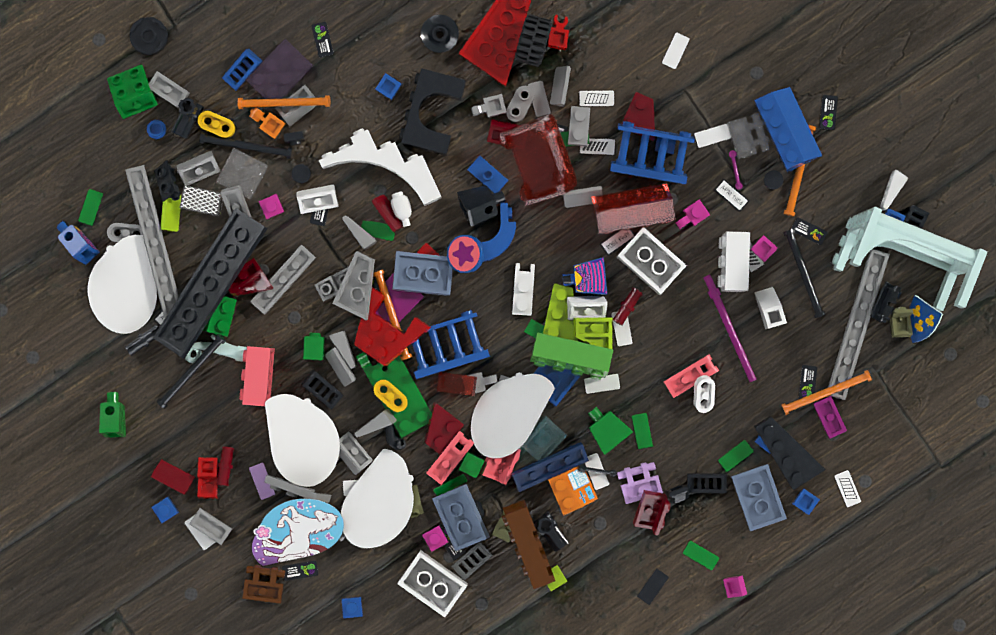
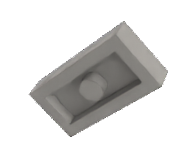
M158 71L149 82L153 92L179 109L180 100H184L190 94Z
M571 106L568 145L587 147L590 118L589 107Z
M240 185L221 190V196L229 217L235 208L251 217Z

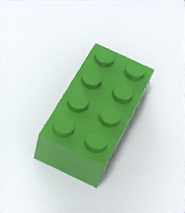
M537 333L530 362H534V365L538 367L548 365L552 366V369L556 371L568 369L574 375L582 376L584 373L590 375L592 379L601 380L609 372L613 349Z

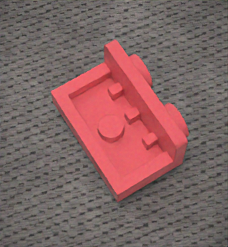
M521 449L502 458L486 457L479 474L506 485L512 477L511 473L515 463L520 458Z

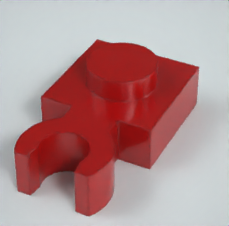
M555 15L553 18L554 27H551L547 47L566 50L569 30L564 28L568 23V17L564 18L563 23H559L557 20L558 15Z

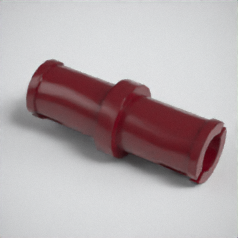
M632 287L625 301L620 303L621 307L614 316L613 321L623 326L629 314L635 310L634 306L643 293Z
M222 446L221 460L218 463L217 485L229 486L230 471L233 469L231 464L234 448Z

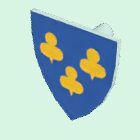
M914 295L910 309H913V314L910 316L913 332L911 336L912 343L928 338L936 330L943 316L940 311Z

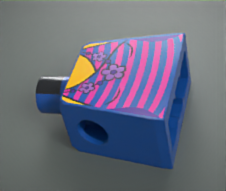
M66 221L58 224L57 229L61 233L58 235V239L74 259L86 265L100 253L79 228L69 225Z
M604 258L573 265L574 274H563V285H575V293L607 295Z

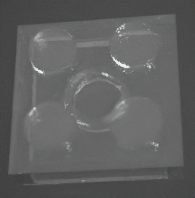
M233 148L216 182L227 188L240 185L244 197L251 200L268 165Z

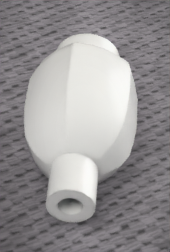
M403 192L392 194L391 206L395 216L402 221L403 227L410 226L409 217L412 210L408 197L403 195Z

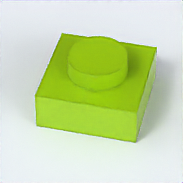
M558 565L551 568L555 582L547 584L550 591L567 582Z

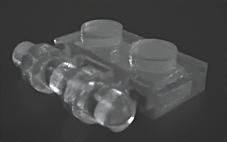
M759 113L751 115L753 123L748 124L746 117L727 123L738 160L757 154L755 146L760 145L762 152L770 150L768 146L769 139L768 136H765L763 120H760ZM752 129H756L758 139L754 141L750 131Z

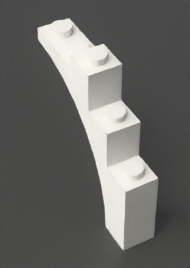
M359 129L353 133L354 136L350 137L353 145L345 144L339 147L340 151L334 154L332 151L322 155V159L319 160L323 169L351 162L369 163L383 167L405 180L418 194L424 206L442 198L422 155H412L407 158L408 162L404 163L395 142L392 144L390 141L380 145L381 149L377 150L368 129L365 131L364 129Z

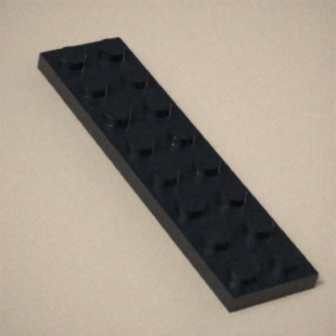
M235 208L153 338L185 359L268 228Z

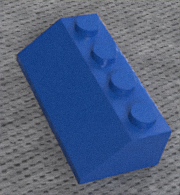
M790 87L771 92L755 100V105L787 172L822 157L820 149Z

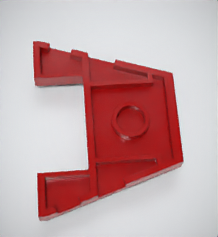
M372 287L368 320L360 319L354 345L382 365L387 366L431 327L415 317L405 333L376 314L385 295Z

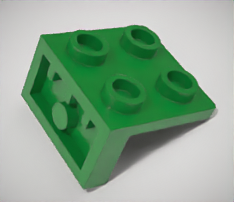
M143 65L107 78L115 107L123 119L158 105L157 99L149 86Z

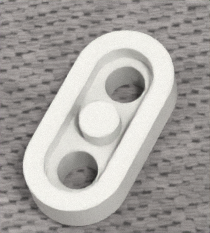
M702 375L694 383V406L699 412L706 413L714 406L715 383L711 377Z

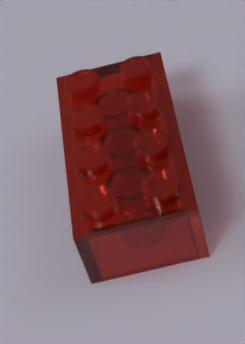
M667 184L591 197L594 218L599 233L609 234L616 230H630L633 227L639 226L648 227L656 223L666 224L675 220L673 198Z

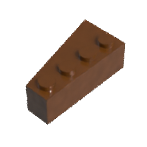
M525 500L504 507L505 515H502L505 527L509 526L511 532H508L512 543L516 542L518 547L515 549L518 560H523L522 570L525 576H529L533 589L555 582L552 569Z

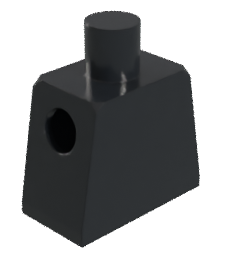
M488 186L457 192L460 208L470 226L498 214L496 205L505 202V196L502 191L492 194Z

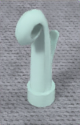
M214 334L211 335V338L213 340H215ZM212 342L194 343L185 359L189 363H194L201 355V350L205 351ZM225 342L224 344L221 343L213 353L243 362V352L247 350V347L234 346ZM195 350L197 355L192 358L191 353Z

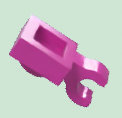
M699 199L683 210L686 216L675 224L679 229L689 222L695 226L710 216V214Z

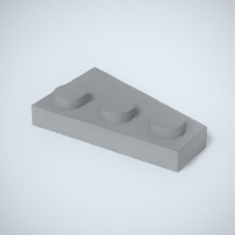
M359 251L355 252L332 304L368 320L375 259Z
M266 475L264 483L270 484L271 489L276 491L286 490L287 495L296 498L299 495L304 497L303 499L329 502L332 496L326 493H315L314 489L304 486L299 487L288 480L276 476Z

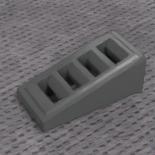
M480 541L451 567L465 581L493 554ZM479 549L485 557L482 558L475 550ZM472 553L479 560L478 563H476L470 556ZM466 558L473 564L474 567L472 569L464 561ZM459 564H462L468 570L466 574L458 566Z

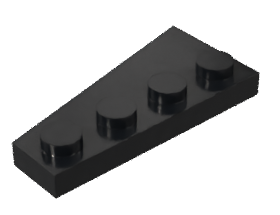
M771 416L754 425V428L793 490L826 470Z

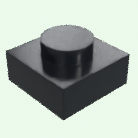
M303 131L283 134L285 143H290V146L301 145V141H305Z

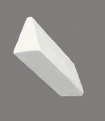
M334 185L297 192L301 214L338 207Z
M604 296L567 297L568 320L584 317H606L607 301Z

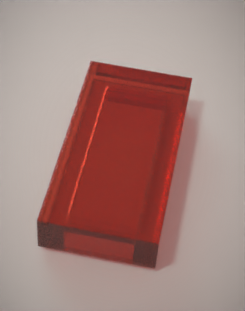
M439 372L437 391L475 396L477 377Z

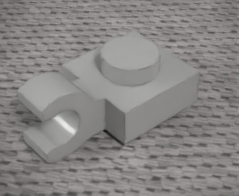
M502 94L483 98V105L474 106L471 109L473 116L487 113V117L490 118L506 114Z
M482 372L463 376L467 395L486 391L485 385L498 382L496 375L483 378Z

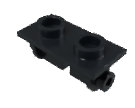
M166 160L154 172L162 201L164 202L168 198L176 201L180 199L181 193L178 185L174 184L176 182L174 169Z
M886 281L870 317L886 323L887 320L889 321L894 307L889 305L890 303L897 304L902 294L900 292L902 288L896 285L893 286Z

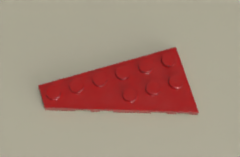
M496 0L459 52L460 56L505 87L531 0Z

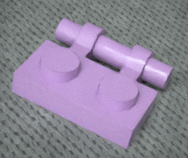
M646 462L641 463V466L631 469L627 467L624 468V471L617 472L619 480L626 478L628 482L620 485L626 504L641 500L644 490L663 493L658 475L650 477L649 471L656 470L654 462L646 464ZM643 473L644 479L633 481L632 476Z

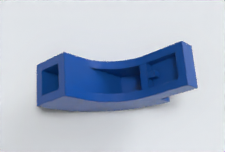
M500 203L501 226L498 234L489 241L481 242L484 254L483 262L493 260L504 253L514 238L516 222H508V219H512V207H508V203Z

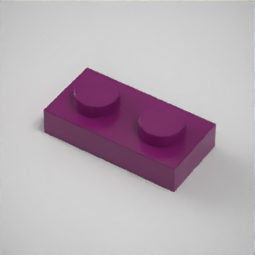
M831 396L813 403L828 439L847 431Z

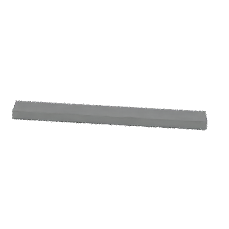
M144 165L126 169L125 171L163 315L166 318L179 295Z
M875 249L869 251L828 388L851 379L853 376L870 315L890 255L888 253ZM849 388L829 396L845 400Z

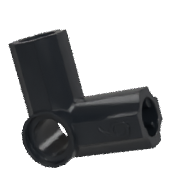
M188 97L180 100L178 105L180 107V114L171 131L185 139L188 138L195 121H198V117L204 109L203 105L196 103Z
M549 511L533 521L542 536L544 535L555 552L569 543L557 527L558 524Z

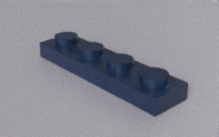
M580 442L514 471L511 475L517 490L521 492L589 460L584 446Z

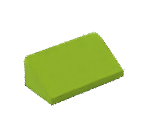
M181 195L179 200L174 201L172 198H168L163 202L161 230L178 232Z

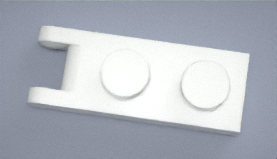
M516 263L512 315L531 316L535 264H531L529 272L519 271L520 263Z

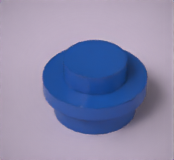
M153 120L147 126V133L153 139H160L166 133V126L160 120Z

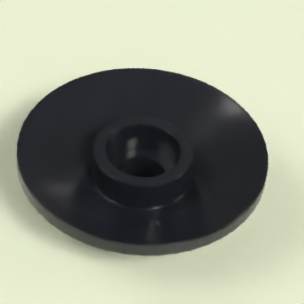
M446 15L431 16L424 22L421 28L423 44L429 50L436 53H444L451 50L459 38L457 24ZM438 32H443L444 36L442 38H438L436 34Z

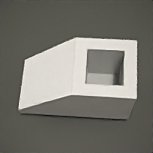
M773 287L754 292L765 329L787 323L782 305Z

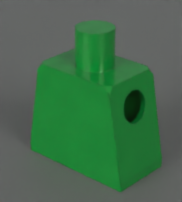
M108 392L107 402L100 404L99 433L106 438L126 437L125 406L119 402L118 392Z
M595 407L588 413L594 421L588 428L604 455L633 433L611 411L603 415Z

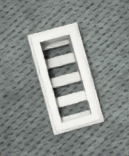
M898 170L892 171L880 205L882 211L888 209L908 180V177Z

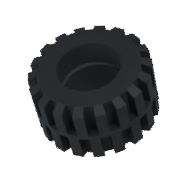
M531 14L527 15L516 49V61L537 67L541 64L552 27L551 20Z

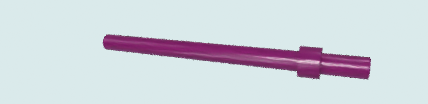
M709 274L703 278L709 289L710 299L713 298L749 382L755 381V374L721 300L720 290L716 288Z

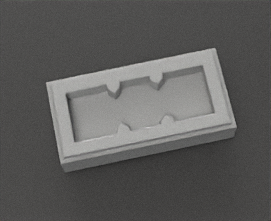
M199 508L189 525L222 545L232 530L231 527Z

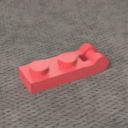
M710 354L663 381L673 398L693 387L698 377L702 375L710 377L719 371L717 366L713 365ZM705 365L708 371L703 373L700 366Z
M461 431L457 433L427 472L440 485L443 484L474 444L471 439H466ZM458 442L464 446L461 451L455 447Z

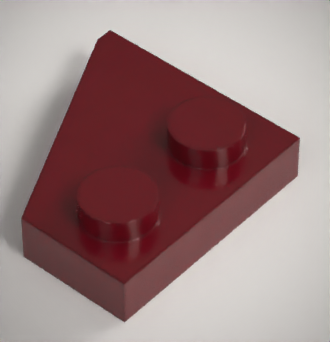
M636 92L623 121L632 122L636 127L655 130L653 99ZM634 133V134H636V135L642 137V134H640V133ZM650 135L649 140L654 142L655 136Z
M253 258L245 263L229 291L233 296L272 290L273 286L257 261Z
M434 402L425 443L441 455L464 424Z

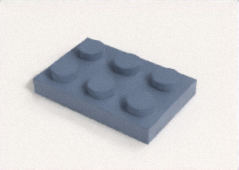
M396 251L392 290L450 296L452 267L448 262L447 256Z
M768 464L731 476L749 531L787 519Z
M467 484L432 498L455 551L490 537Z

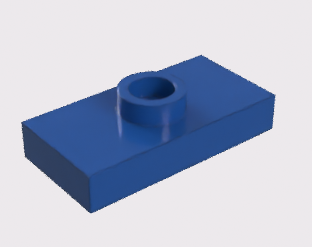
M481 156L467 169L482 184L488 186L493 193L499 192L509 181Z

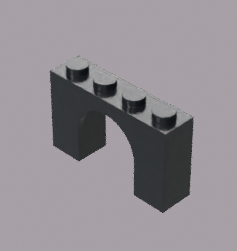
M421 68V72L416 73L414 84H417L416 90L411 92L409 102H412L411 109L406 110L404 120L407 121L405 128L401 129L399 139H402L403 145L447 156L451 135L426 128L419 119V110L423 102L432 96H444L462 101L466 80Z

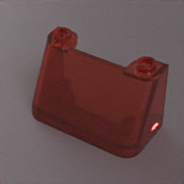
M552 114L500 133L501 145L507 150L512 149L524 185H522L519 194L525 206L567 194L577 185L575 172L557 122Z

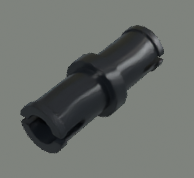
M155 324L145 333H140L138 338L127 346H124L128 353L133 356L145 346H150L149 343L155 340L153 337L159 327Z

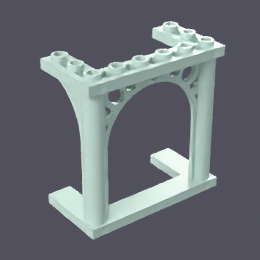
M877 207L849 218L846 224L848 229L846 236L843 235L839 242V246H841L839 254L835 253L832 260L834 270L843 271L848 259H851L850 265L860 266L866 254L876 246L890 248L946 271L933 307L938 311L944 310L957 275L966 274L953 305L961 309L966 308L987 251L982 249L973 250L885 215L881 213L882 209Z

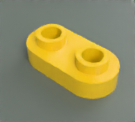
M204 111L198 117V124L203 130L222 138H230L235 133L234 123L223 116L211 111ZM207 118H211L212 120L211 124L209 125L205 124V120ZM226 125L229 126V130L227 132H223V127Z
M380 380L375 384V395L391 410L401 412L406 409L408 405L407 397L387 380ZM382 386L387 387L386 393L380 391ZM398 398L402 401L400 406L395 405V400Z

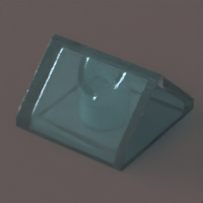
M545 415L534 427L522 447L539 461L548 457L567 435Z

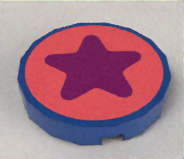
M472 235L455 237L447 249V258L450 266L460 273L476 271L484 259L482 243Z

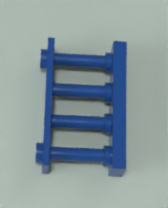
M623 121V124L618 123V130H622L623 135L618 159H616V162L611 161L610 171L686 184L687 174H684L682 169L687 143H694L695 141L691 133L680 131V134L636 127L634 123ZM631 132L642 134L638 159L635 165L627 164L626 161ZM650 135L661 137L657 162L653 168L646 167V164H644ZM669 139L680 141L675 169L672 171H667L663 167Z
M472 310L461 313L462 317L430 326L431 328L427 332L429 333L437 359L434 366L429 367L426 364L419 339L412 343L418 362V371L414 372L416 379L490 357L488 349L484 350L481 347L472 318L478 317L477 312L473 313ZM461 321L466 322L474 349L472 350L473 354L467 356L465 352H462L454 326L455 323ZM447 326L455 352L454 360L447 361L444 358L436 333V329Z

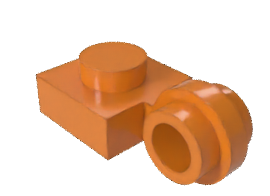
M256 107L250 110L251 114L249 117L258 123L262 120L263 123L259 128L276 139L286 123L272 113H269L264 118L263 115L265 113Z

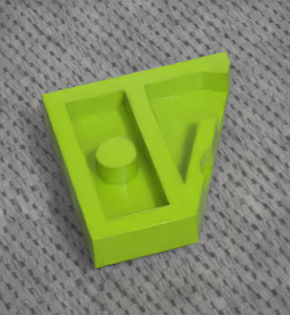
M574 318L573 337L587 344L612 349L613 318Z

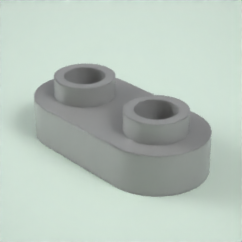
M521 86L516 90L506 110L510 121L518 123L525 118L534 100V92L529 86ZM527 92L528 97L522 98L521 94ZM518 109L519 114L513 115L512 111Z
M113 223L107 229V236L111 241L119 242L127 236L134 235L136 231H139L140 235H142L140 225ZM117 229L121 231L120 236L115 235Z

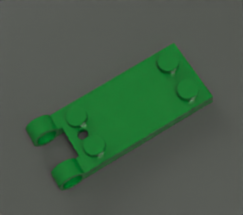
M365 352L356 356L373 388L378 381L387 380L407 397L408 405L401 412L391 410L382 402L384 408L389 409L397 421L393 424L401 438L429 423L432 413L403 360L401 361L400 355L387 365V371L382 370L384 365L381 363L373 366ZM382 386L380 391L386 393L387 387ZM398 398L395 400L396 406H400L402 404L401 399Z

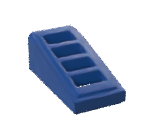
M246 49L222 79L237 91L263 61L250 49ZM247 57L254 62L253 65L246 59ZM242 62L249 68L248 71L240 65ZM236 68L244 74L243 77L235 71ZM231 74L239 80L238 83L230 77Z

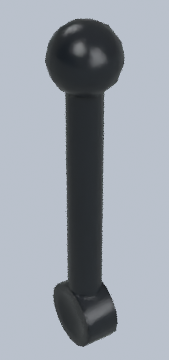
M580 464L578 467L580 472L591 471L609 474L611 477L617 475L616 470L608 471L590 468L584 464Z

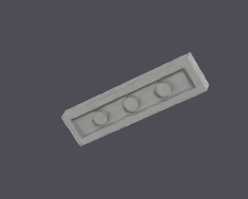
M301 245L269 280L273 289L258 292L250 302L265 315L316 257Z

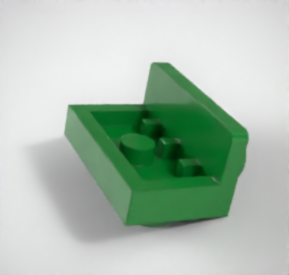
M224 297L203 331L228 337L237 299Z

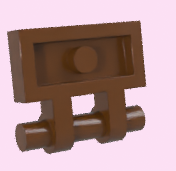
M261 565L247 566L246 573L253 574V580L245 579L242 599L281 604L284 583H276L277 577L285 578L286 570H279L278 567H272V569L263 568ZM260 575L270 576V582L260 581Z

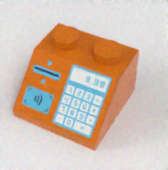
M579 466L548 479L563 516L598 499L587 472H580L578 470Z

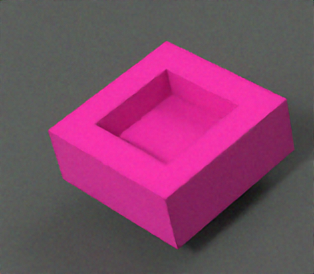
M277 194L259 201L266 219L284 213Z
M763 235L750 250L761 261L765 262L778 248Z
M440 525L422 535L431 552L449 542Z
M743 575L723 579L728 598L747 595Z

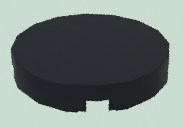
M154 17L140 18L130 29L131 44L136 51L143 55L158 54L165 48L168 42L167 28L160 20Z

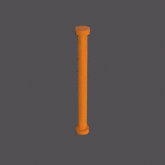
M329 95L325 96V98L251 100L238 98V109H243L244 107L315 105L330 107Z
M808 125L811 130V133L813 134V132H815L816 127ZM805 164L796 168L784 215L795 216L794 208Z
M384 271L374 272L373 277H376L380 292L385 295L383 301L390 322L401 330L383 277ZM408 348L401 353L402 357L400 358L402 361L412 357V354H409Z
M865 370L861 375L787 405L785 403L781 405L787 415L792 410L866 380L868 382L872 381L869 371Z

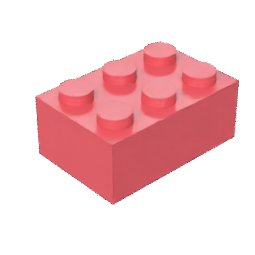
M247 346V350H244L243 362H246L245 369H242L241 381H244V388L240 390V400H243L242 405L265 406V402L271 398L275 348Z

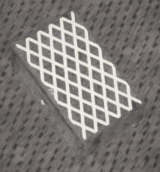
M184 185L179 208L220 217L223 198L220 192Z

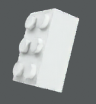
M644 227L617 256L622 263L658 295H661L687 266Z
M725 232L719 237V249H722V255L718 258V268H721V275L718 276V287H721V291L746 292L749 288L750 232Z
M420 550L397 584L443 617H446L468 583Z

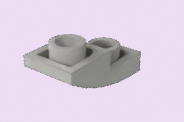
M349 267L315 284L323 302L336 296Z

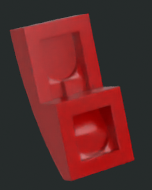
M198 457L197 497L217 499L218 458Z

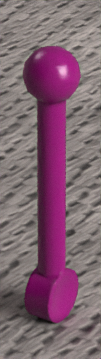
M732 150L729 152V157L732 158L736 178L735 187L740 190L743 185L740 183L735 159L737 153Z

